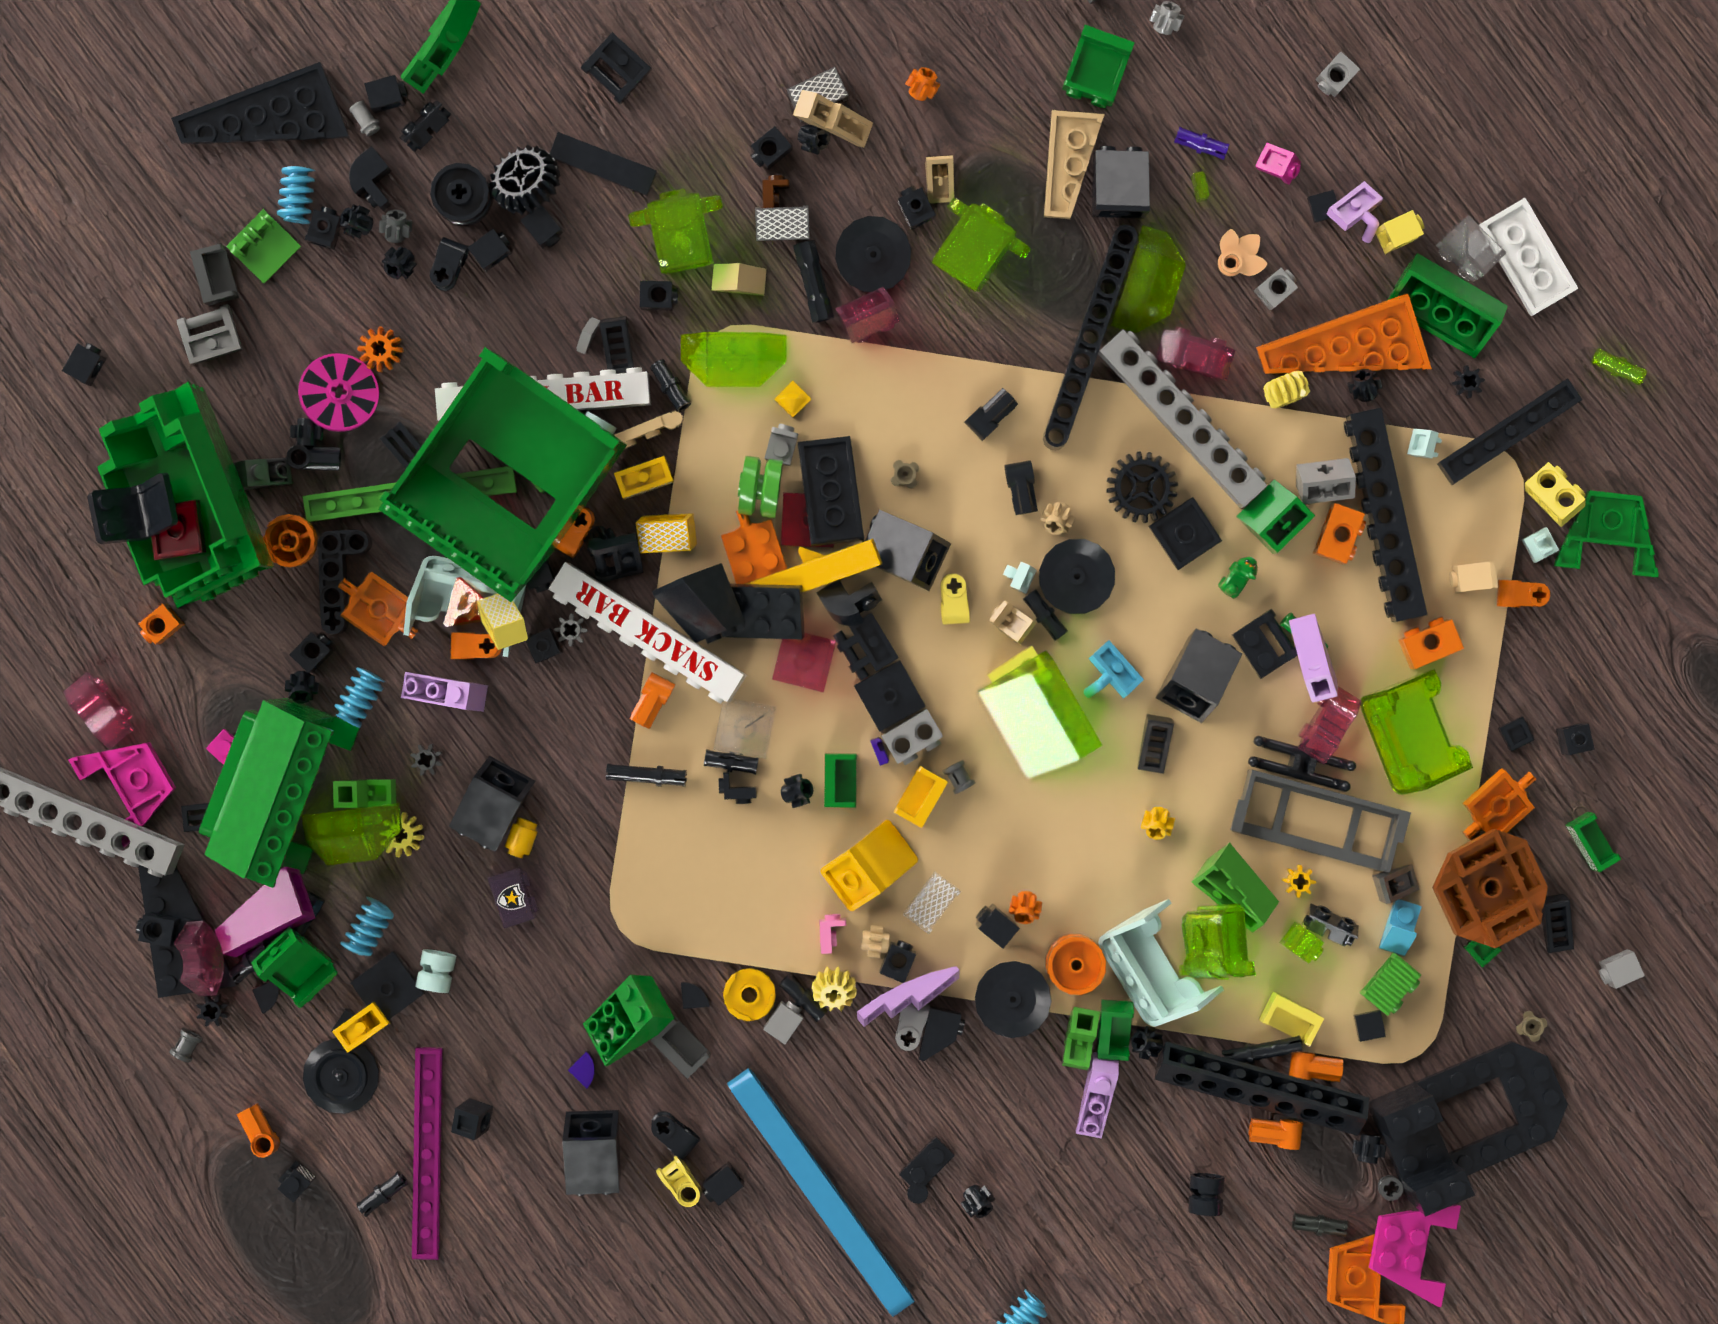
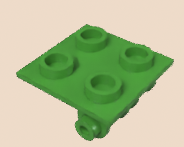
M263 209L226 247L265 284L301 245Z

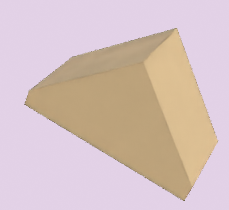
M953 155L926 157L925 169L929 203L954 202Z
M741 263L714 264L712 291L764 296L767 269Z

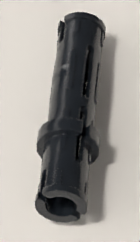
M609 763L606 768V773H608L606 774V780L652 783L656 784L657 787H662L663 784L686 787L687 778H685L687 770L664 769V766L650 768L613 765Z
M1298 1035L1255 1045L1246 1043L1245 1047L1222 1050V1055L1228 1059L1255 1064L1257 1060L1298 1052L1302 1053L1304 1049L1301 1036Z

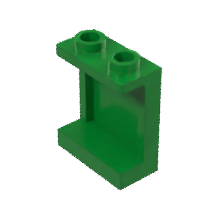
M1085 25L1062 90L1067 91V96L1075 99H1081V97L1092 100L1091 104L1097 107H1112L1135 42Z
M290 926L251 962L257 976L264 982L267 980L271 981L289 995L298 1008H302L307 1002L311 1001L315 994L326 984H329L338 973L328 956Z

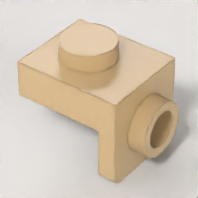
M1006 600L995 607L990 618V622L1020 645L1036 625L1032 619Z

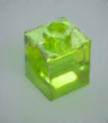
M1297 922L1292 924L1279 942L1308 964L1312 960L1316 961L1324 950L1322 948L1324 942Z

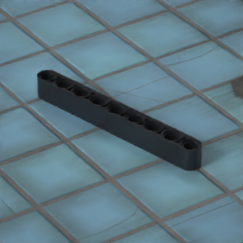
M1130 225L1119 226L1111 238L1043 435L1044 445L1050 450H1060L1064 447L1070 436L1137 242V231ZM1122 233L1129 235L1131 243L1127 245L1120 243L1118 235ZM1111 258H1118L1122 262V268H1112L1109 260ZM1105 282L1112 284L1114 292L1112 294H1105L1101 290V284ZM1095 307L1102 308L1105 311V317L1102 319L1095 318L1092 314V309ZM1086 332L1094 333L1097 337V342L1093 344L1087 343L1084 340L1083 334ZM1080 356L1086 358L1088 367L1084 369L1077 367L1075 358ZM1075 381L1078 383L1080 391L1075 394L1070 393L1066 388V383ZM1060 406H1066L1071 410L1069 418L1059 416L1057 410ZM1051 431L1060 432L1063 437L1062 442H1051L1049 433Z

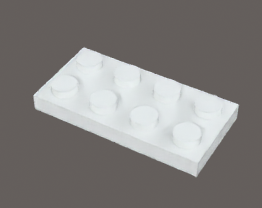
M1526 198L1478 225L1530 316L1578 289Z

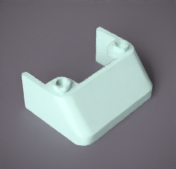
M440 556L426 557L421 564L406 603L403 635L409 636L415 619L429 622L437 619L440 611L448 612L457 578H461L482 598L498 593L450 559ZM526 585L513 599L520 613ZM461 587L453 612L459 615L461 614L456 606L460 605L466 597V593L461 592ZM469 594L467 602L473 600L475 597ZM477 600L467 604L472 607H466L462 611L464 613L463 616L480 614L477 612V607H475L478 606ZM512 646L504 648V657L509 656Z
M1169 899L1140 911L1107 931L1098 941L1099 948L1102 950L1106 960L1146 1024L1153 1027L1201 1010L1224 991L1223 987L1219 986L1204 992L1199 982L1191 977L1179 979L1153 936L1161 929V920L1157 914L1172 904Z

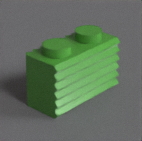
M1392 953L1361 990L1360 994L1388 1016L1390 1012L1394 1014L1400 1009L1403 1004L1401 999L1407 992L1412 993L1419 986L1420 981L1418 979L1421 977V974L1397 954Z

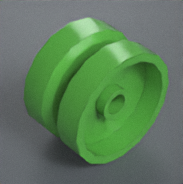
M745 456L738 488V514L752 516L755 512L757 500H761V516L776 518L783 460L769 459L766 462L765 473L762 475L760 474V458Z

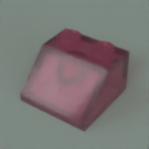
M884 287L836 308L851 343H862L868 340L872 334L878 331L886 332L892 329L896 323L900 322L895 303Z
M805 633V637L802 640L782 639L772 680L824 692L836 640Z

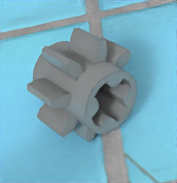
M1169 1L1162 2L1161 6L1156 4L1150 17V21L1155 22L1153 28L1164 35H1170L1173 30L1178 32L1184 19V15L1179 14L1181 8Z
M570 614L567 621L560 617L561 628H554L555 631L561 632L562 635L558 641L562 642L567 639L569 640V646H573V640L575 639L583 643L584 641L580 636L582 632H588V629L582 628L580 625L584 619L581 618L575 621L574 614ZM567 624L577 625L575 629L576 636H567L565 634L568 630L565 627Z

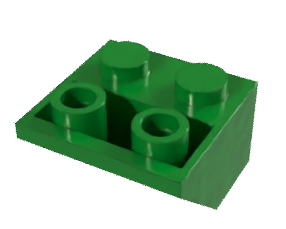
M1273 479L1236 517L1272 554H1276L1315 515L1297 496Z

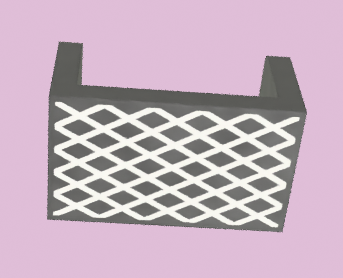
M836 67L787 89V94L794 109L802 90L818 93L833 103L840 100L845 102L849 98Z
M808 205L781 208L755 207L756 241L809 239Z

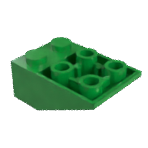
M630 974L583 1025L605 1066H609L657 1036L674 1019V1016L652 976Z

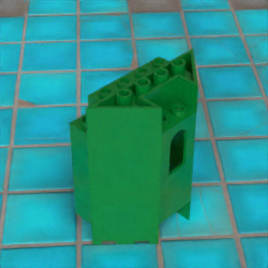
M188 381L175 390L152 395L139 403L140 412L133 416L110 421L99 428L110 457L109 460L97 467L106 489L137 486L159 473H168L175 503L200 500L206 553L154 560L151 537L147 540L127 542L143 585L154 583L155 586H160L164 597L172 596L176 608H180L200 599L203 603L217 598V595L226 593L231 588L244 584L246 580L259 576V571L274 567L203 387L199 388L196 384L191 385V382Z

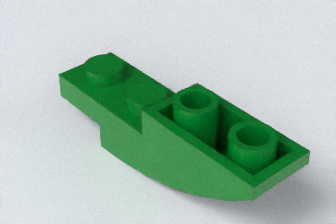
M450 0L428 30L431 33L400 76L402 80L424 94L436 76L444 74L473 25L481 5L478 0Z

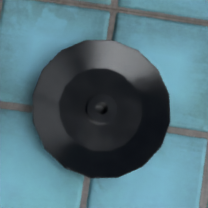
M866 216L853 221L842 231L836 244L835 260L840 274L849 285L863 292L879 293L893 288L904 278L910 266L911 247L907 235L898 224L885 217Z
M1068 539L1056 544L1044 556L1039 569V585L1045 598L1056 609L1069 614H1085L1098 609L1110 597L1115 585V567L1109 554L1099 544L1086 539Z
M1017 961L999 963L989 969L979 981L975 994L977 1014L983 1024L995 1034L1008 1038L1027 1036L1039 1029L1048 1017L1052 1002L1050 988L1043 975L1031 965Z
M337 1038L322 1042L310 1053L304 1064L303 1083L307 1095L318 1107L330 1113L346 1114L359 1110L371 1100L378 1087L379 1069L375 1057L363 1044L358 1045L347 1053Z

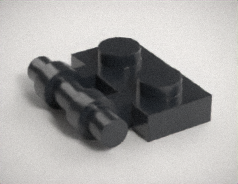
M872 612L863 617L864 622L862 624L849 626L854 634L849 639L846 638L842 630L833 635L838 643L836 647L840 653H844L850 663L848 667L852 673H856L860 681L869 676L864 668L867 664L871 663L875 671H878L899 658ZM858 642L866 654L862 659L858 658L852 648Z

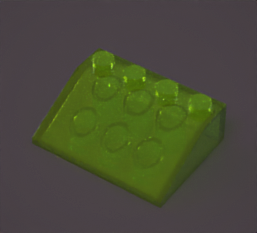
M1047 651L1042 652L977 691L1028 778L1077 761L1103 746L1057 664Z

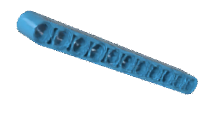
M747 1068L730 1080L727 1085L891 1316L894 1317L914 1303L915 1300L752 1070Z

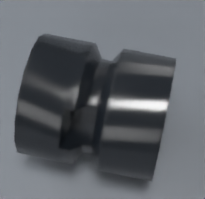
M1211 1173L1190 1174L1189 1189L1193 1192V1195L1189 1196L1188 1212L1203 1216L1222 1215L1223 1199L1220 1197V1194L1224 1192L1225 1177Z

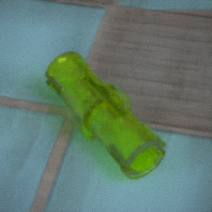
M1600 348L1597 349L1591 361V364L1611 372L1612 376H1620L1637 385H1641L1647 374L1646 369L1626 361L1625 357L1621 356L1619 358Z

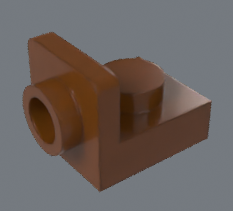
M782 175L768 176V180H763V208H779V192H774V189H789L788 179H784Z

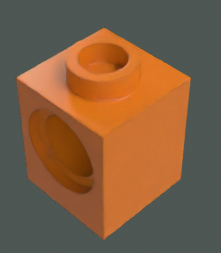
M161 604L138 625L143 629L140 633L148 643L162 644L184 626L185 623L169 604ZM159 618L165 622V629L162 633H158L154 629V623Z

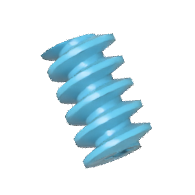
M299 166L282 168L281 172L288 177L280 179V183L287 188L280 189L279 194L286 198L278 200V204L285 209L278 210L277 215L284 218V221L310 224V221L303 218V215L311 213V210L305 208L304 205L313 202L312 199L305 195L314 192V189L308 187L307 183L315 182L314 178L308 176L309 172H314L315 170Z
M357 667L356 670L361 675L360 678L352 676L350 679L354 682L355 686L346 685L345 687L350 695H340L344 705L335 704L334 706L339 711L336 714L339 718L360 728L362 724L357 718L365 719L367 717L363 709L371 710L373 707L368 699L376 701L378 696L374 690L383 691L384 688L379 681H386L364 668Z
M366 897L371 903L370 906L361 905L366 914H356L360 924L351 923L355 933H345L350 941L340 942L343 947L361 956H371L373 954L371 947L378 945L375 937L381 938L384 934L380 928H388L389 923L386 919H393L394 917L393 912L386 905L371 897Z
M1025 1289L1024 1292L1028 1298L1025 1300L1018 1297L1017 1300L1021 1306L1018 1308L1011 1305L1010 1308L1014 1314L1004 1313L1003 1316L1007 1322L997 1321L996 1323L1040 1324L1038 1316L1043 1318L1047 1316V1312L1044 1309L1045 1305L1034 1294Z

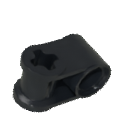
M446 237L442 238L429 275L430 280L437 289L449 291L454 288L461 269L467 260L469 253L467 247L469 246ZM446 272L449 278L448 280L443 279L441 282L438 276L444 275Z
M658 1112L652 1118L651 1130L653 1135L681 1160H684L701 1140L693 1130L682 1124L669 1112ZM668 1121V1129L664 1127L661 1130L658 1129V1122L664 1123Z

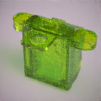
M678 189L660 193V200L647 204L648 209L628 214L630 226L632 227L651 224L661 274L714 264L704 213L723 208L721 196L714 195L700 198L699 193L686 194L685 189Z
M953 198L947 208L960 217V220L931 263L973 291L979 292L1008 250L1025 259L1031 249L1024 242L1016 238V231L1007 225L1005 218L984 203L981 204V207L973 203L967 206L960 200Z
M1241 904L1198 906L1195 911H1187L1182 917V933L1186 958L1184 964L1179 965V976L1189 975L1197 979L1229 980V978L1256 975L1254 961H1248L1244 907Z

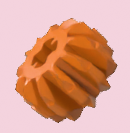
M378 327L377 335L372 329H369L368 334L371 338L367 339L365 336L360 338L361 341L366 343V346L357 347L358 351L366 352L359 358L360 361L365 362L369 360L367 368L370 370L376 365L377 371L383 372L384 364L389 370H392L393 365L390 361L394 360L396 363L401 361L400 358L395 356V353L404 352L403 348L395 347L401 342V338H393L394 331L391 329L385 334L384 328ZM382 343H385L383 348L386 349V352L384 354L379 353V356H376L378 351L375 350V347L377 345L382 346Z

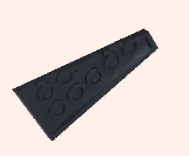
M321 62L171 118L179 140L183 145L350 138Z
M150 845L145 850L146 856L149 859H152L154 856V849ZM139 865L138 870L145 914L154 913L180 918L175 945L166 947L150 943L158 998L238 986L239 984L234 982L235 977L230 978L228 963L218 949L215 938L197 903H195L191 896L190 889L186 881L183 880L177 865L173 874L163 875L162 878L149 874L147 872L148 868ZM153 922L151 931L154 935L160 936L162 934V927L159 923Z

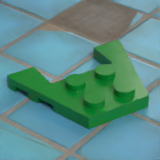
M1592 490L1587 491L1584 497L1586 499L1585 507L1576 514L1554 562V567L1580 569L1583 542L1635 548L1632 575L1658 578L1659 573L1653 555L1655 554L1653 545L1650 542L1649 525L1643 497Z

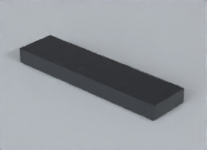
M560 132L557 133L549 153L556 161L645 196H648L657 170Z

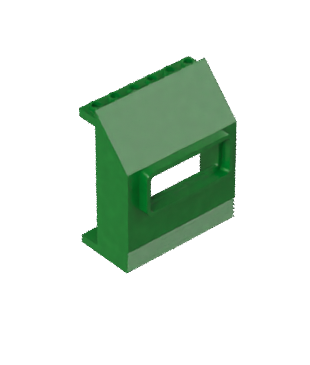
M484 347L479 355L482 360L392 490L385 491L379 500L383 503L378 510L512 602L556 549L627 444L499 354ZM470 439L555 498L554 504L536 529L450 470L451 465Z
M289 698L263 700L259 712L256 710L245 711L199 829V834L210 838L204 855L243 879L247 878L274 888L276 885V879L281 867L299 869L301 874H305L314 849L292 841L300 816L303 814L311 788H313L320 764L323 762L328 743L352 751L360 728L351 725L339 717L305 704L296 703Z

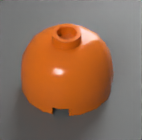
M292 514L278 516L269 522L265 535H263L272 561L280 566L290 568L301 566L312 559L317 551V532L313 525L301 516Z

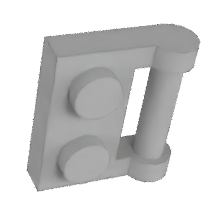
M228 304L220 306L218 310L186 319L184 317L177 319V325L190 365L243 350ZM222 319L225 326L193 336L190 334V329Z

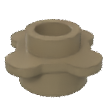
M901 460L894 462L893 468L895 472L891 478L892 484L894 486L907 485L908 488H914L917 485L915 478L916 472L919 471L918 464L915 462L910 464L903 463ZM903 472L908 473L906 477H904L902 474Z
M1526 1011L1523 1013L1521 1024L1516 1026V1031L1519 1035L1524 1034L1531 1041L1536 1042L1540 1039L1544 1028L1547 1027V1021L1545 1018L1534 1016L1532 1011ZM1530 1024L1534 1025L1532 1029L1529 1028Z

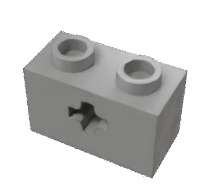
M1349 458L1296 464V487L1304 504L1355 498L1356 476Z

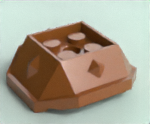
M1492 829L1449 852L1432 887L1454 935L1493 948H1498L1541 924L1542 910L1548 890L1546 881L1527 840L1497 829ZM1490 881L1491 889L1486 893L1485 885Z

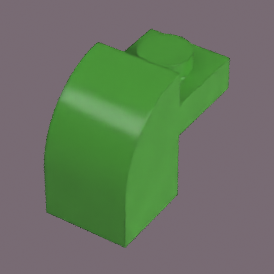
M396 779L333 781L334 808L396 806Z
M1079 1007L1072 1009L1064 1040L1065 1048L1062 1066L1083 1070L1089 1069L1093 1042L1097 1036L1100 1011Z

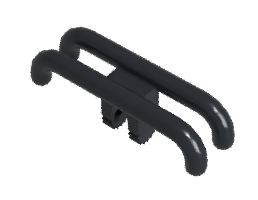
M1262 736L1254 738L1253 742L1256 746L1288 754L1290 759L1288 765L1252 756L1248 759L1250 766L1344 792L1350 790L1351 785L1349 782L1314 773L1317 762L1354 771L1356 769L1354 761Z

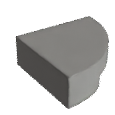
M593 317L589 319L580 335L576 347L578 352L586 354L598 329L600 320Z

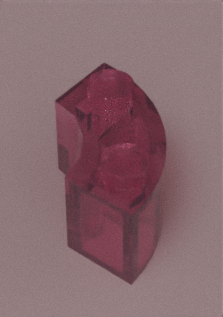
M1176 327L1175 331L1164 329L1156 359L1159 362L1205 377L1227 381L1236 351L1226 346L1227 341L1218 338H1211V341L1192 336L1190 335V330Z
M86 672L63 693L69 706L83 719L92 734L107 748L111 749L134 730L129 721L132 715L124 706H119L106 691L109 687L99 676L95 679L89 672Z
M1338 686L1337 697L1317 702L1320 707L1310 723L1306 722L1298 734L1301 737L1298 749L1325 764L1339 747L1344 734L1356 718L1362 701Z
M205 921L186 922L174 942L183 959V973L180 982L198 996L216 995L221 985L224 971V959L220 942L214 931Z

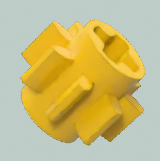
M1154 807L1151 812L1145 811L1141 829H1146V834L1150 838L1160 840L1165 835L1171 836L1175 818L1170 817V812L1167 809Z
M1300 864L1297 865V870L1294 871L1287 868L1288 877L1281 879L1289 885L1285 891L1290 893L1294 889L1297 898H1300L1301 892L1304 891L1311 894L1308 888L1310 884H1316V881L1309 877L1313 871L1308 869L1302 872L1303 867ZM1300 874V877L1304 878L1305 881L1300 883L1298 888L1293 883V879H1298Z

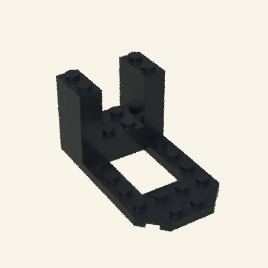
M1512 1041L1369 1101L1370 1113L1384 1145H1386V1151L1398 1179L1403 1185L1406 1198L1425 1217L1475 1196L1467 1177L1468 1175L1553 1140L1568 1106L1548 1056ZM1498 1077L1517 1124L1448 1153L1437 1127V1123L1444 1120L1436 1103Z

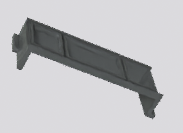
M1248 770L1241 800L1238 799L1230 830L1390 873L1398 842H1404L1411 812L1256 770ZM1254 782L1282 789L1272 829L1244 822ZM1291 791L1353 808L1343 848L1280 832ZM1362 810L1391 818L1381 859L1352 851Z

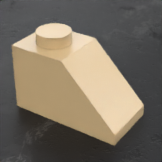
M1495 561L1452 566L1453 572L1449 573L1450 585L1455 587V592L1498 588Z

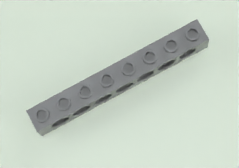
M1123 329L1098 352L1099 356L1240 508L1245 507L1267 486L1264 482L1265 476L1256 467L1252 469L1246 463L1248 460L1247 456L1239 448L1234 450L1228 443L1230 438L1220 428L1216 430L1210 424L1212 421L1211 417L1203 409L1198 411L1192 404L1194 399L1184 389L1180 391L1174 385L1176 382L1175 378L1167 370L1162 372L1156 365L1158 360L1148 350L1144 352L1138 346L1140 343L1139 339L1131 331L1126 333ZM1126 352H1132L1136 355V365L1129 366L1125 364L1123 356ZM1148 371L1154 375L1155 382L1153 385H1145L1142 382L1141 376L1143 372ZM1162 391H1168L1172 394L1173 401L1170 405L1161 403L1159 395ZM1185 410L1190 414L1191 420L1189 424L1184 425L1178 421L1177 415L1179 411ZM1198 430L1207 432L1209 439L1206 444L1197 442L1195 434ZM1216 449H1221L1226 453V461L1223 464L1217 463L1214 460L1213 454ZM1236 468L1244 473V480L1241 483L1234 482L1231 477L1232 471Z
M0 767V806L4 807L3 812L15 817H19V814L28 818V823L35 826L43 827V824L52 828L51 832L56 835L67 837L68 834L75 837V842L80 845L99 847V852L106 856L115 857V855L124 858L123 862L130 866H144L148 868L147 872L151 875L162 878L163 875L174 873L185 844ZM4 785H7L10 790L8 798H5L2 794ZM28 795L32 796L34 800L31 809L26 805ZM52 805H54L58 810V814L55 819L52 818L50 815V808ZM76 815L82 820V825L79 829L73 823ZM100 825L106 830V835L103 839L97 833ZM124 835L130 840V846L127 849L121 843ZM148 845L154 849L152 859H149L145 853Z

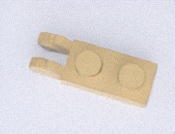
M672 411V413L669 412L614 436L626 443L625 449L636 445V439L645 436L648 440L660 435V429L662 428L676 429V427L683 423V415L679 411Z

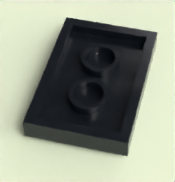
M730 584L746 623L736 626L738 632L725 637L802 640L805 637L802 585Z

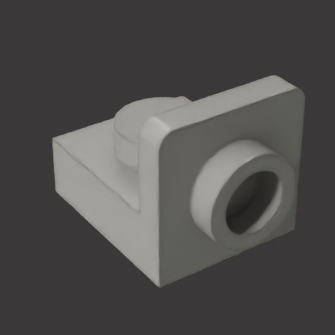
M779 424L778 428L772 427L764 459L783 460V464L790 466L798 438V433L793 432L794 427Z

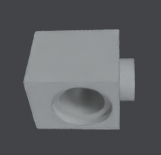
M1340 52L1315 80L1319 83L1318 87L1323 93L1328 96L1331 94L1335 97L1360 68ZM1330 71H1338L1342 76V81L1334 82L1330 78Z
M1280 268L1258 286L1254 292L1271 311L1298 288L1295 284L1297 280L1289 270L1284 271ZM1273 281H1279L1283 284L1284 292L1282 294L1273 292L1271 288Z
M1628 949L1599 962L1601 966L1599 974L1605 985L1609 984V986L1615 989L1645 976L1635 953Z
M781 1001L764 1025L763 1030L783 1044H786L803 1019V1015L800 1013L802 1009L791 1001H788L787 1004Z

